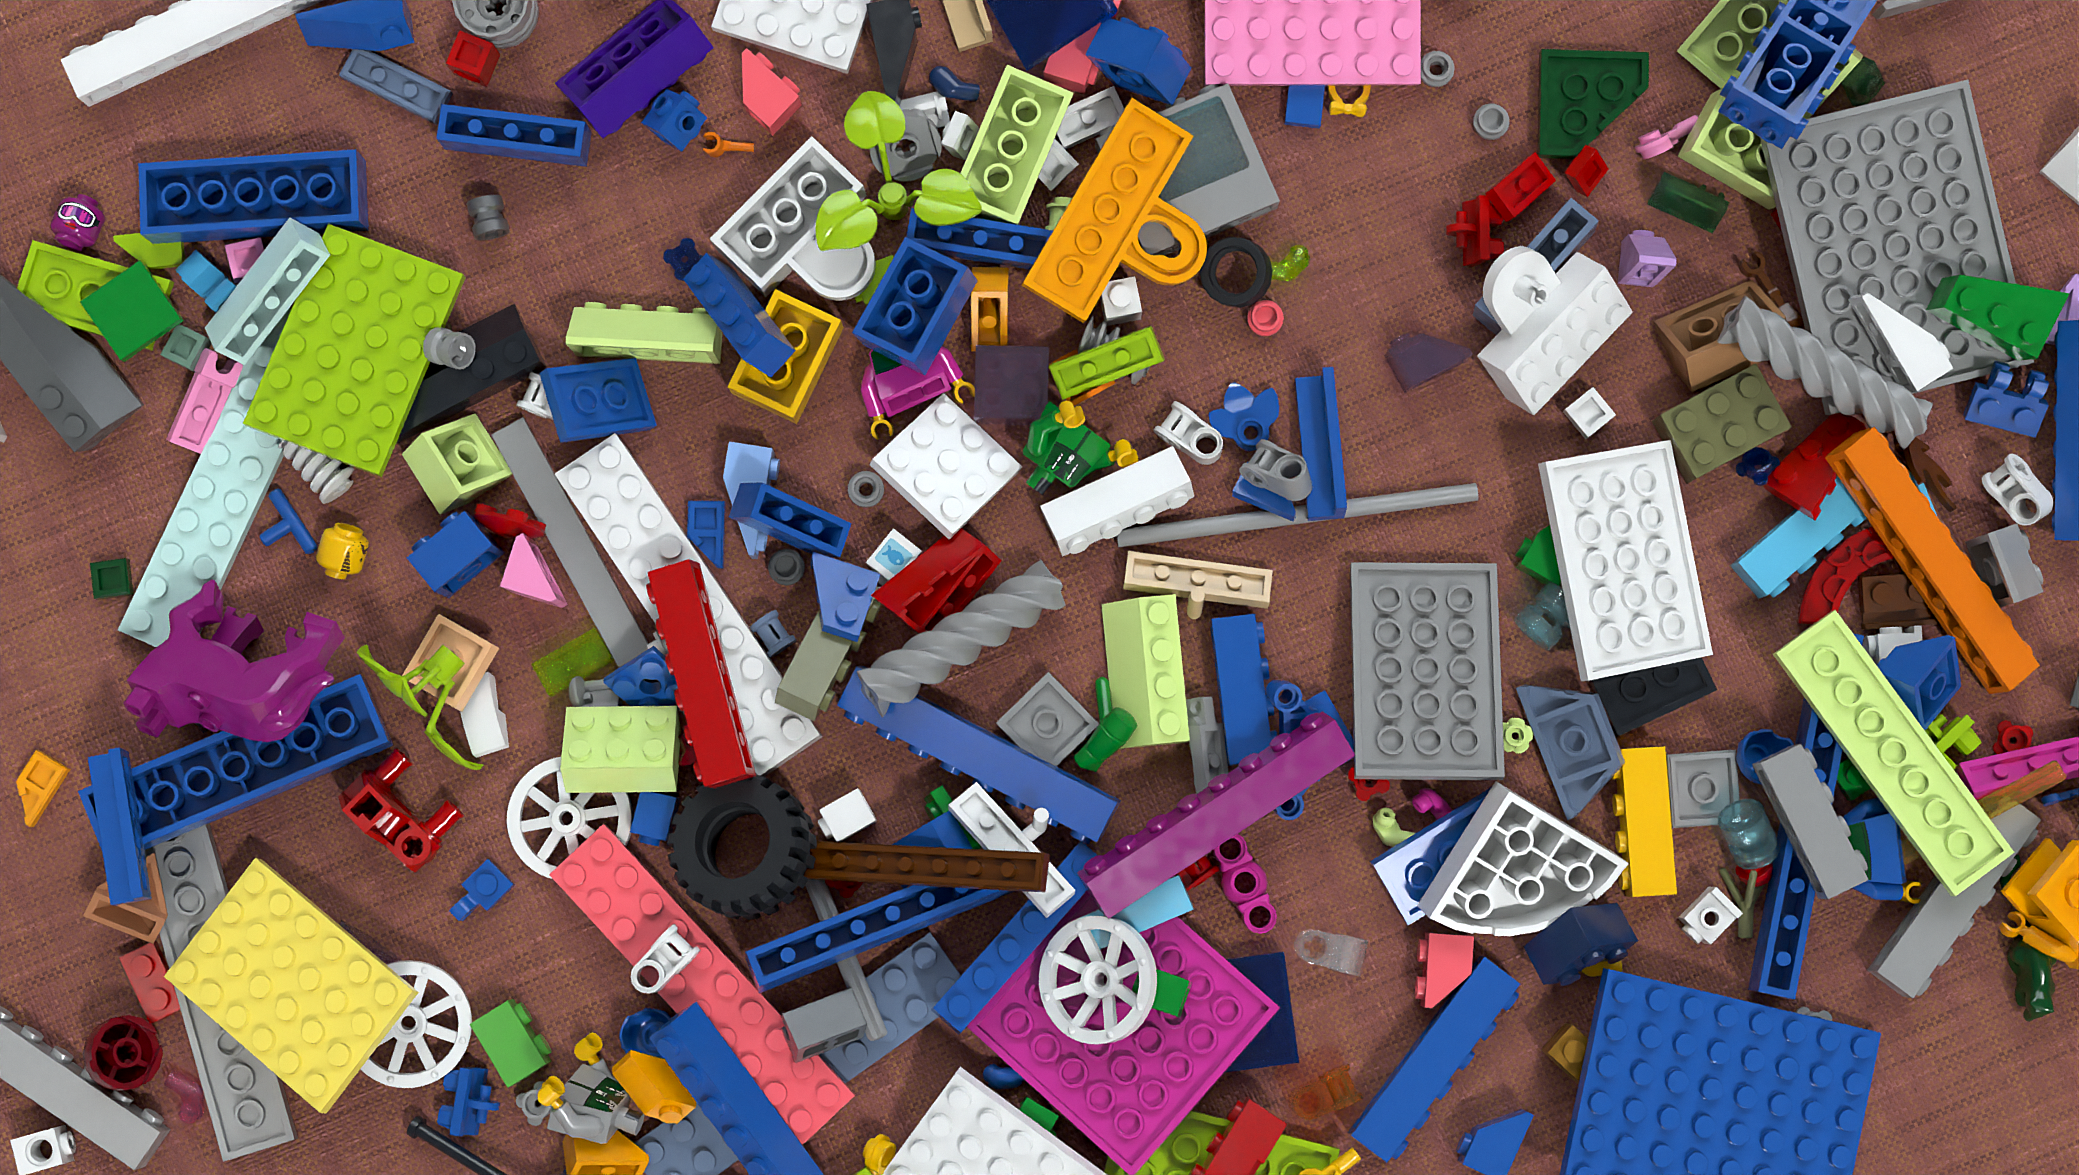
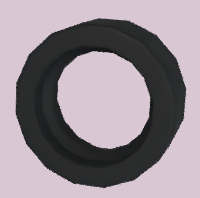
M1237 237L1219 240L1207 250L1205 261L1200 269L1203 288L1212 299L1226 306L1240 308L1256 303L1266 294L1271 285L1273 273L1270 258L1263 248L1250 240ZM1241 251L1250 255L1257 269L1253 285L1245 292L1238 294L1223 290L1216 277L1217 265L1221 258L1227 253Z

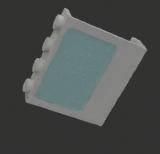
M1217 84L1208 85L1198 92L1199 96L1187 101L1185 97L1177 98L1173 105L1166 104V109L1158 112L1159 115L1193 135L1191 142L1158 197L1195 220L1201 227L1205 238L1278 208L1280 202L1229 84L1220 87ZM1115 125L1102 130L1099 133L1100 137L1095 139L1097 153L1101 150ZM1148 222L1141 226L1138 240L1141 248L1146 253L1153 256H1166L1181 249L1179 241L1172 237L1170 229L1156 222Z

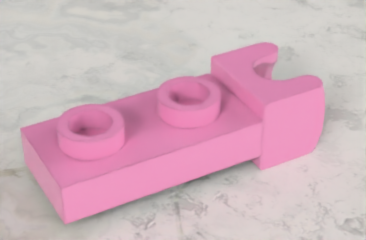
M205 348L199 357L194 369V376L166 438L169 442L200 454L212 435L231 389L235 387L243 368V364L229 359L224 368L217 371L215 365L218 354L208 348Z

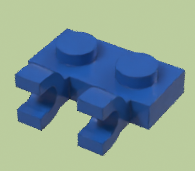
M1994 361L1987 384L1975 382L1963 413L1965 420L2036 438L2049 406L2047 400L2041 399L2049 386V382L2044 380L2045 373L2030 369L2021 394L2006 390L2013 377V373L2009 371L2010 365Z

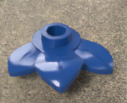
M1232 382L1224 396V409H1217L1208 413L1210 424L1221 434V437L1234 439L1241 449L1256 451V444L1261 439L1268 440L1269 438L1268 427L1275 422L1279 415V400L1273 388L1264 390L1255 398L1245 387ZM1246 428H1254L1257 431V437L1253 440L1247 439L1244 435Z

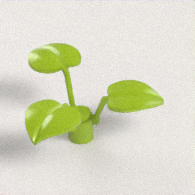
M867 91L858 97L845 116V133L849 141L861 149H871L878 145L886 184L878 192L879 203L870 199H865L861 202L859 196L854 191L847 189L837 191L827 197L821 205L816 219V239L820 251L852 249L866 244L874 237L877 230L878 221L873 209H876L878 214L882 213L887 219L898 220L906 215L908 207L913 206V201L918 198L914 206L916 216L923 222L931 225L945 226L961 223L982 212L981 204L967 179L959 172L951 169H938L930 172L922 181V191L914 190L907 196L906 190L901 184L892 182L885 143H896L903 138L906 130L904 114L899 105L883 93Z
M368 645L358 649L357 654L361 660L377 674L387 689L397 697L402 698L412 710L424 717L428 713L421 708L414 696L427 683L436 689L443 685L444 687L424 733L441 753L457 764L472 770H480L484 766L483 764L464 760L442 739L436 729V722L448 693L456 684L451 679L465 664L458 656L442 645L429 660L425 659L420 666L401 676L389 672L374 661ZM422 673L421 676L423 678L410 689L407 682Z

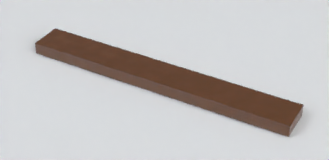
M817 841V847L810 849V855L816 858L814 868H807L804 876L811 880L1045 893L1050 855L1042 852Z

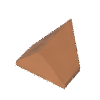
M155 852L146 857L152 899L111 906L106 881L96 888L83 916L154 944L168 916Z

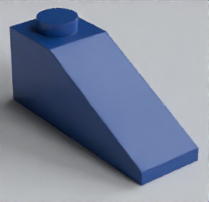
M350 0L296 14L297 22L308 46L383 51L415 43L412 16L406 0Z

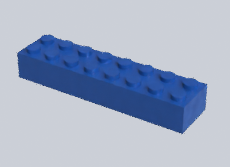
M359 674L323 689L311 702L304 721L281 740L271 742L255 741L221 731L132 768L144 850L394 746L366 679ZM91 785L79 790L78 793L102 850Z

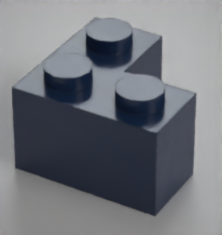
M1618 903L1569 908L1523 947L1543 985L1560 983L1561 986H1566L1581 977L1579 972L1585 967H1590L1603 961H1607L1608 964L1621 961L1628 955L1627 950L1638 942V939Z

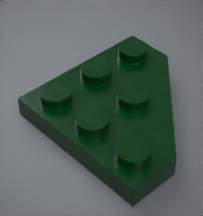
M1541 49L1539 52L1537 155L1539 158L1574 159L1585 145H1589L1649 88V52Z

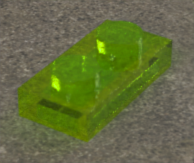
M594 627L531 665L548 696L552 697L568 688L575 676L585 678L615 660L600 633Z

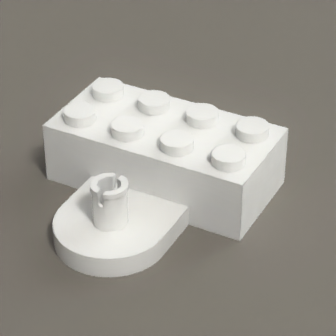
M812 136L710 238L714 248L765 297L792 271L817 294L836 301L848 300L861 294L869 286L875 274L876 261L869 242L852 249H833L822 252L818 248L815 229L819 209L827 197L837 191L846 189L854 191L861 201L867 195L864 186Z
M1524 246L1514 247L1501 254L1491 265L1486 275L1483 286L1484 302L1502 330L1477 356L1506 399L1530 414L1535 415L1633 311L1605 266L1576 252L1555 274L1546 258L1540 253Z

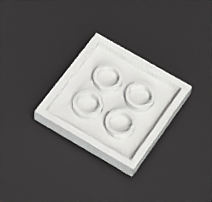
M944 393L880 451L870 463V466L948 539L957 533L1022 468L1009 453Z

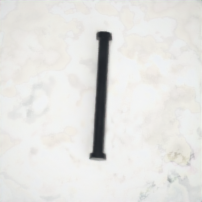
M416 1116L407 1128L406 1133L411 1138L419 1137L478 1175H507L428 1126L426 1119L421 1116Z

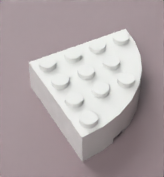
M1495 781L1417 906L1429 918L1452 929L1472 934L1475 932L1479 934H1493L1494 936H1514L1537 932L1548 927L1569 908L1582 907L1593 898L1595 900L1598 899L1612 886L1629 863L1613 851Z

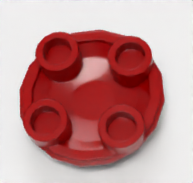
M484 504L476 505L473 517L484 527L498 535L515 539L516 536L522 533L531 539L544 536L547 525L528 519L529 515L525 512L507 509L505 515L497 513L498 509Z

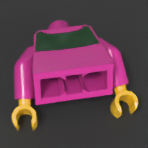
M941 346L926 375H922L874 350L869 352L871 364L864 370L861 394L868 416L873 417L874 423L871 426V434L877 440H879L876 427L879 423H885L888 426L890 436L894 432L892 423L884 419L883 413L886 412L887 416L891 417L950 390L949 383H952L954 386L952 396L957 403L963 404L962 399L958 395V390L961 386L968 388L972 397L975 396L976 390L974 386L962 380L961 376L963 373L951 352Z

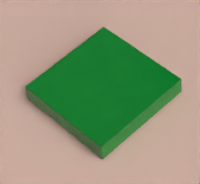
M141 260L80 301L118 358L123 362L184 321Z

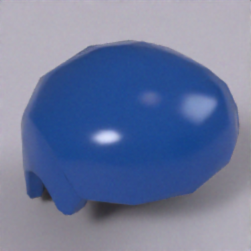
M1772 729L1752 731L1746 734L1738 743L1736 762L1747 779L1762 785L1752 764L1794 745L1790 738L1778 736Z
M644 1008L633 1015H628L624 1019L619 1032L621 1048L626 1054L633 1050L664 1059L649 1037L672 1017L667 1012L655 1008Z

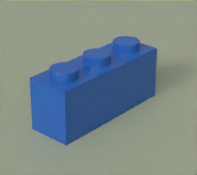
M762 482L740 483L729 514V518L810 554L816 552L828 557H841L852 524Z

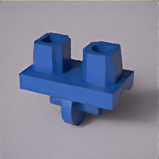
M463 1067L460 1070H451L444 1076V1090L456 1092L454 1105L441 1106L437 1123L450 1129L449 1135H478L480 1123L486 1124L488 1110H499L500 1102L490 1100L492 1086L486 1085L487 1068Z

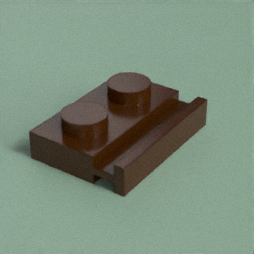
M1905 573L1858 576L1860 613H1862L1861 629L1938 624L1935 615Z

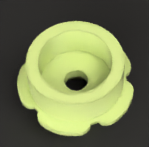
M1510 718L1507 723L1503 722L1504 751H1514L1516 754L1525 752L1529 748V742L1533 740L1532 728L1529 725H1525V721L1520 718ZM1512 733H1518V738L1513 739Z

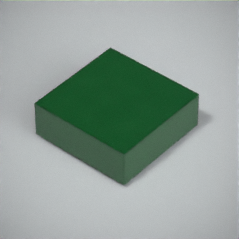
M122 558L90 563L94 599L101 600L134 595L130 559Z

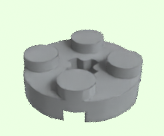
M903 109L906 130L901 140H913L914 143L909 145L910 150L907 152H903L901 148H896L900 141L885 143L891 176H893L894 180L912 181L923 177L933 168L932 164L936 160L937 155L939 157L942 151V144L936 125L922 110ZM877 145L869 149V153L874 166L883 174L879 147Z

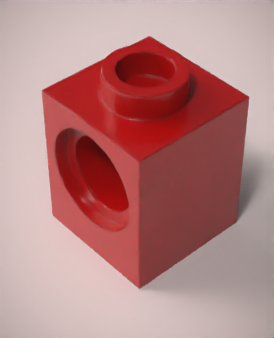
M459 30L446 65L454 75L487 87L499 60L500 53L493 43Z

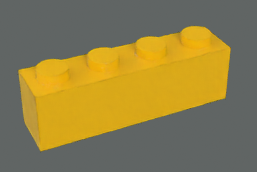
M1665 746L1620 749L1625 763L1612 777V780L1616 779L1617 794H1613L1612 798L1613 812L1620 819V831L1615 833V844L1617 852L1622 853V858L1629 864L1618 877L1619 887L1621 890H1625L1626 897L1677 894Z

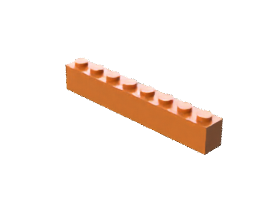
M1875 427L1855 432L1825 456V459L1946 633L1955 637L1957 649L1989 694L2010 692L2040 666L2033 656L2031 647L2021 639L2012 626L2011 618L1996 603L1988 585L1978 577L1971 566L1968 556L1960 551L1951 538L1948 527L1940 522L1931 509L1928 498L1915 486L1909 477L1907 468L1897 460L1889 448L1887 439Z

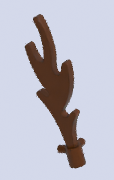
M1891 431L1894 439V445L1896 447L1900 446L1896 439L1895 432ZM1915 437L1904 449L1907 465L1918 485L1927 481L1939 502L1949 512L1954 511L1957 508L1956 505L1948 498L1940 485L1941 483L1947 488L1952 485V481L1943 469L1924 453L1930 447Z

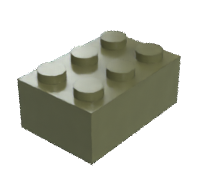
M1757 364L1746 368L1652 420L1662 441L1671 440L1675 464L1686 484L1791 428L1788 419Z

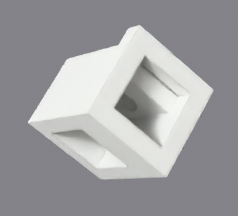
M1922 625L1905 628L1904 633H1902V627L1879 628L1880 634L1864 637L1863 648L1877 665L1896 646L1922 641Z
M1707 887L1678 919L1685 924L1682 931L1693 942L1699 944L1702 941L1704 944L1711 945L1743 913L1717 887ZM1709 911L1713 912L1716 916L1715 923L1710 926L1704 920L1705 914Z

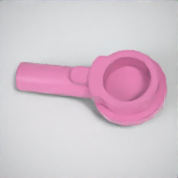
M1694 115L1681 121L1672 130L1664 134H1660L1659 129L1642 135L1638 138L1640 144L1635 147L1636 153H1641L1643 160L1669 150L1674 144L1679 142V138L1691 132L1698 117Z

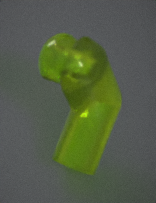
M1294 245L1290 248V253L1281 262L1270 261L1273 270L1272 280L1291 281L1295 279L1309 264L1310 256L1308 255V249L1303 245Z

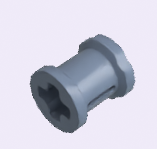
M777 610L769 612L750 626V630L753 633L757 632L768 648L767 654L770 658L783 652L797 640L794 635L787 633L778 619L779 613Z

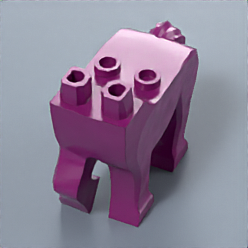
M211 579L203 584L201 590L196 595L170 610L169 638L151 651L127 679L132 691L123 704L127 711L140 717L136 722L139 731L156 738L159 737L167 724L179 728L189 723H200L210 731L217 732L222 730L250 740L262 742L281 740L304 721L310 704L316 695L334 682L333 674L327 672L325 667L335 650L345 639L336 621L307 612L303 621L305 628L304 639L297 635V629L288 627L284 637L287 647L286 653L249 663L241 653L252 640L258 639L264 632V629L256 615L247 613L244 619L240 618L235 612L236 608L227 606L222 619L224 596L216 581ZM221 622L210 640L201 638L199 634L201 628L209 624Z

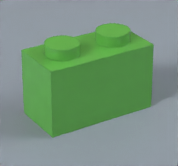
M514 999L507 1000L470 1024L507 1088L514 1086L552 1062L548 1054L552 1053L548 1042L542 1034L536 1036L529 1024L533 1021L531 1014L522 1002L517 1004Z

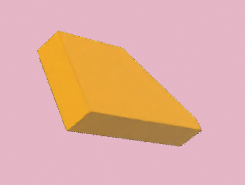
M40 750L34 752L16 781L18 793L22 798L25 824L29 827H35L71 770Z

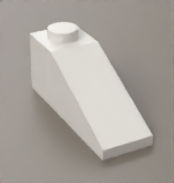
M1869 293L1854 295L1848 299L1897 384L1902 385L1910 392H1916L1953 369L1948 360L1950 354L1947 348L1935 336Z

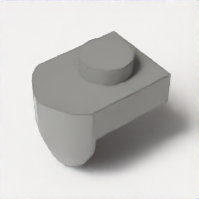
M575 676L569 684V699L573 707L622 706L623 699L603 683L604 679L584 681L582 677Z

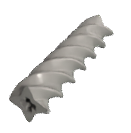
M1744 296L1734 310L1726 314L1723 330L1717 340L1718 343L1732 344L1738 342L1744 357L1753 362L1770 360L1772 369L1779 378L1784 380L1801 378L1803 386L1810 396L1816 398L1832 396L1836 408L1842 414L1856 415L1863 413L1869 428L1875 427L1880 433L1894 431L1896 439L1903 449L1916 436L1925 433L1927 430V417L1933 403L1915 398L1905 387L1895 382L1884 380L1871 367L1853 362L1844 352L1835 347L1821 344L1810 332L1801 328L1791 327L1780 315L1770 310L1760 309L1747 296Z
M1042 560L1034 563L1023 575L1003 582L995 589L993 594L978 597L967 605L963 612L954 613L942 619L935 625L932 631L917 634L907 641L902 649L888 652L879 657L871 668L857 671L862 684L861 692L874 705L883 718L891 702L907 703L913 700L918 694L921 683L938 684L944 681L949 674L952 664L963 666L972 664L978 658L982 646H1001L1008 640L1013 627L1029 628L1035 625L1039 620L1042 609L1058 610L1066 606L1061 593L1063 588L1061 581L1050 573Z

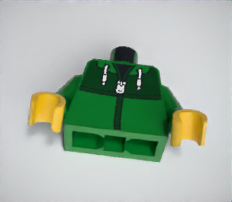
M1049 401L1040 418L1030 424L1028 440L1023 449V455L1037 464L1026 484L1042 495L1045 494L1055 478L1071 488L1089 474L1113 466L1116 460L1118 465L1123 468L1138 462L1137 451L1131 449L1130 442L1124 439L1116 442L1114 450H1111V445L1083 425L1085 416L1081 406L1074 408L1072 402L1063 401L1057 407Z

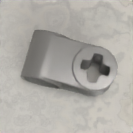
M1261 439L1256 444L1257 451L1248 463L1242 464L1239 469L1245 480L1252 485L1265 488L1285 497L1287 500H1302L1312 490V480L1304 458L1282 449L1265 439Z

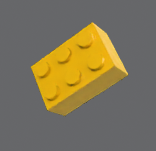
M775 289L765 311L796 351L772 377L741 358L730 380L728 389L733 395L797 424L844 327L840 319Z

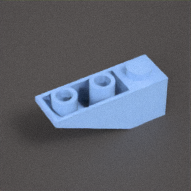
M729 442L723 479L732 506L740 483L762 482L770 486L771 480H777L780 459L775 458V452L772 448ZM738 522L748 555L752 559L758 560L759 551L765 552L768 535Z

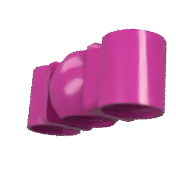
M1236 834L1232 839L1236 840L1239 844L1240 849L1237 857L1231 860L1224 858L1220 853V846L1212 850L1213 856L1219 862L1220 871L1223 872L1221 878L1222 891L1226 898L1236 905L1237 910L1241 913L1242 923L1248 930L1259 934L1266 933L1274 927L1277 919L1276 910L1270 904L1269 895L1266 893L1267 876L1262 867L1252 861L1253 858L1247 851L1244 838ZM1241 872L1251 874L1254 879V887L1251 891L1244 894L1237 891L1234 885L1236 876ZM1256 906H1262L1268 911V922L1262 927L1253 926L1249 920L1250 911Z

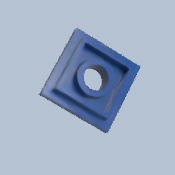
M655 646L647 649L604 677L603 683L630 706H673L676 704L674 691L678 689L675 675L670 674L666 665L665 655ZM643 679H657L658 682L649 683L644 681Z

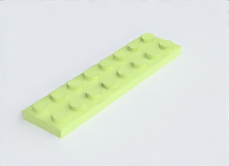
M1836 610L1825 615L1773 653V656L1950 896H1957L2015 853Z

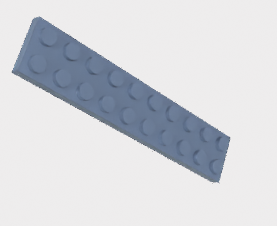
M931 932L865 978L886 1027L887 1035L878 1040L870 1041L865 1033L863 1038L819 1054L845 1083L938 1018L931 1009L961 977V974ZM697 1102L696 1108L678 1124L663 1122L634 1143L649 1156V1163L644 1171L646 1175H718L739 1160L731 1148L727 1146L723 1137L709 1118L704 1115Z

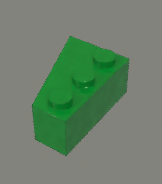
M1955 275L1941 279L1926 311L2017 361L2038 358L2070 293L1966 275Z

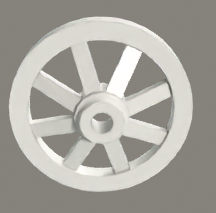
M561 757L547 760L531 769L514 789L507 811L508 834L516 853L532 870L551 879L552 877L549 874L558 866L547 863V860L563 836H565L570 855L579 847L577 835L581 834L588 839L596 831L587 825L589 820L619 816L616 836L627 846L633 822V809L628 792H612L617 805L586 809L584 806L594 793H579L574 801L571 800V793H566L560 770ZM557 772L558 803L535 787L539 781ZM527 796L550 812L549 816L522 821V812ZM567 811L573 815V821L570 825H565L562 821V816ZM551 827L553 829L538 854H536L529 846L524 832Z
M1086 916L1068 923L1053 936L1041 960L1039 989L1048 1016L1056 1027L1068 1037L1087 1044H1107L1122 1040L1139 1028L1152 1008L1157 988L1155 961L1148 944L1132 926L1113 917L1108 919L1106 916ZM1101 929L1111 932L1105 960L1090 930ZM1078 936L1091 961L1089 964L1064 953L1067 946ZM1124 941L1132 951L1135 960L1118 967V959L1122 942ZM1060 964L1081 974V981L1057 988L1058 965ZM1139 972L1138 994H1135L1123 984V979ZM1105 975H1106V977H1107V983H1106V985H1105V983H1104V976H1105ZM1086 993L1088 995L1087 999L1074 1019H1072L1060 1000ZM1115 995L1132 1007L1127 1016L1118 1024ZM1102 1000L1105 1030L1097 1031L1084 1027Z
M413 960L386 964L399 976L417 975L414 988L419 993L379 1044L381 1045L393 1037L397 1039L388 1069L380 1066L369 1057L361 1067V1070L372 1079L392 1087L415 1088L430 1084L449 1073L458 1064L467 1049L472 1031L470 1026L472 1023V1013L468 998L459 983L449 973L435 965ZM428 979L436 982L449 994L424 1008L420 1007ZM453 1006L456 1007L459 1022L458 1032L428 1022V1018ZM405 1016H412L416 1024L411 1028L403 1025L402 1019ZM424 1033L454 1043L449 1053L437 1064L423 1037ZM413 1042L426 1070L414 1073H399L407 1045Z

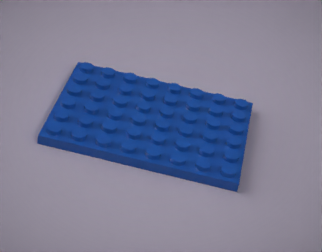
M1603 968L1559 1175H1853L1881 1033Z

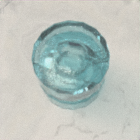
M1548 582L1535 596V605L1527 604L1514 619V622L1521 631L1546 651H1550L1563 637V628L1570 629L1563 589L1552 582ZM1545 614L1553 622L1549 624L1541 616Z
M1742 799L1727 805L1720 812L1718 826L1728 843V848L1734 862L1739 867L1744 869L1761 868L1771 863L1780 852L1779 841L1773 828L1770 826V820L1764 806L1759 801Z

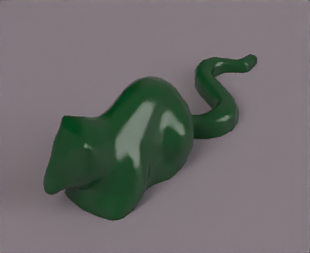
M2020 855L2014 857L2017 863L2007 876L2000 877L2001 889L2010 881L2012 873L2020 868ZM2019 934L2014 938L2009 947L2007 960L2017 978L2014 993L2016 1002L2019 1006L2026 1007L2023 1012V1018L2030 1022L2054 1012L2052 996L2055 992V983L2052 978L2051 968L2057 959L2045 955L2025 943L2023 936Z

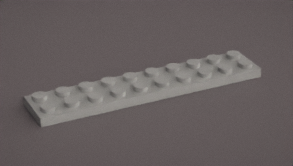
M210 823L144 850L145 858L155 852L168 916L159 934L169 969L229 892ZM174 986L223 1162L298 1139L282 1079Z

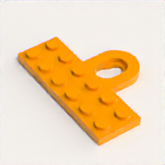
M1131 98L1021 286L1084 323L1120 262L1149 280L1161 285H1178L1192 278L1201 269L1206 258L1207 243L1205 235L1195 220L1158 196L1191 142L1193 135L1134 98ZM1148 222H1156L1170 229L1172 237L1178 240L1181 245L1180 254L1175 258H1168L1164 255L1153 256L1146 253L1138 242V233L1141 226Z

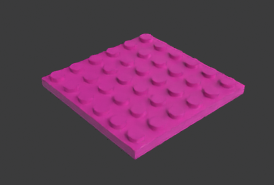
M1086 891L967 1027L1129 1175H1135L1278 1012L1280 1007L1180 918L1175 917L1139 934L1144 938L1152 952L1156 969L1192 982L1181 1017L1178 1018L1151 1008L1148 1016L1139 1028L1122 1040L1107 1044H1087L1068 1037L1056 1027L1044 1008L1039 989V971L1043 954L1053 936L1068 923L1098 910L1092 897ZM1079 936L1076 937L1067 946L1064 953L1087 964L1091 963ZM1124 941L1122 942L1118 959V967L1135 960L1132 951ZM1108 946L1103 949H1100L1104 957V960L1106 957ZM1060 964L1058 965L1057 988L1081 981V974ZM1138 972L1123 979V984L1131 991ZM1106 975L1104 976V983H1105V985H1106V983H1107V977H1106ZM1082 993L1060 1000L1072 1019H1074L1088 995ZM1115 995L1118 1024L1127 1016L1132 1007ZM1102 1000L1084 1027L1097 1031L1105 1030Z

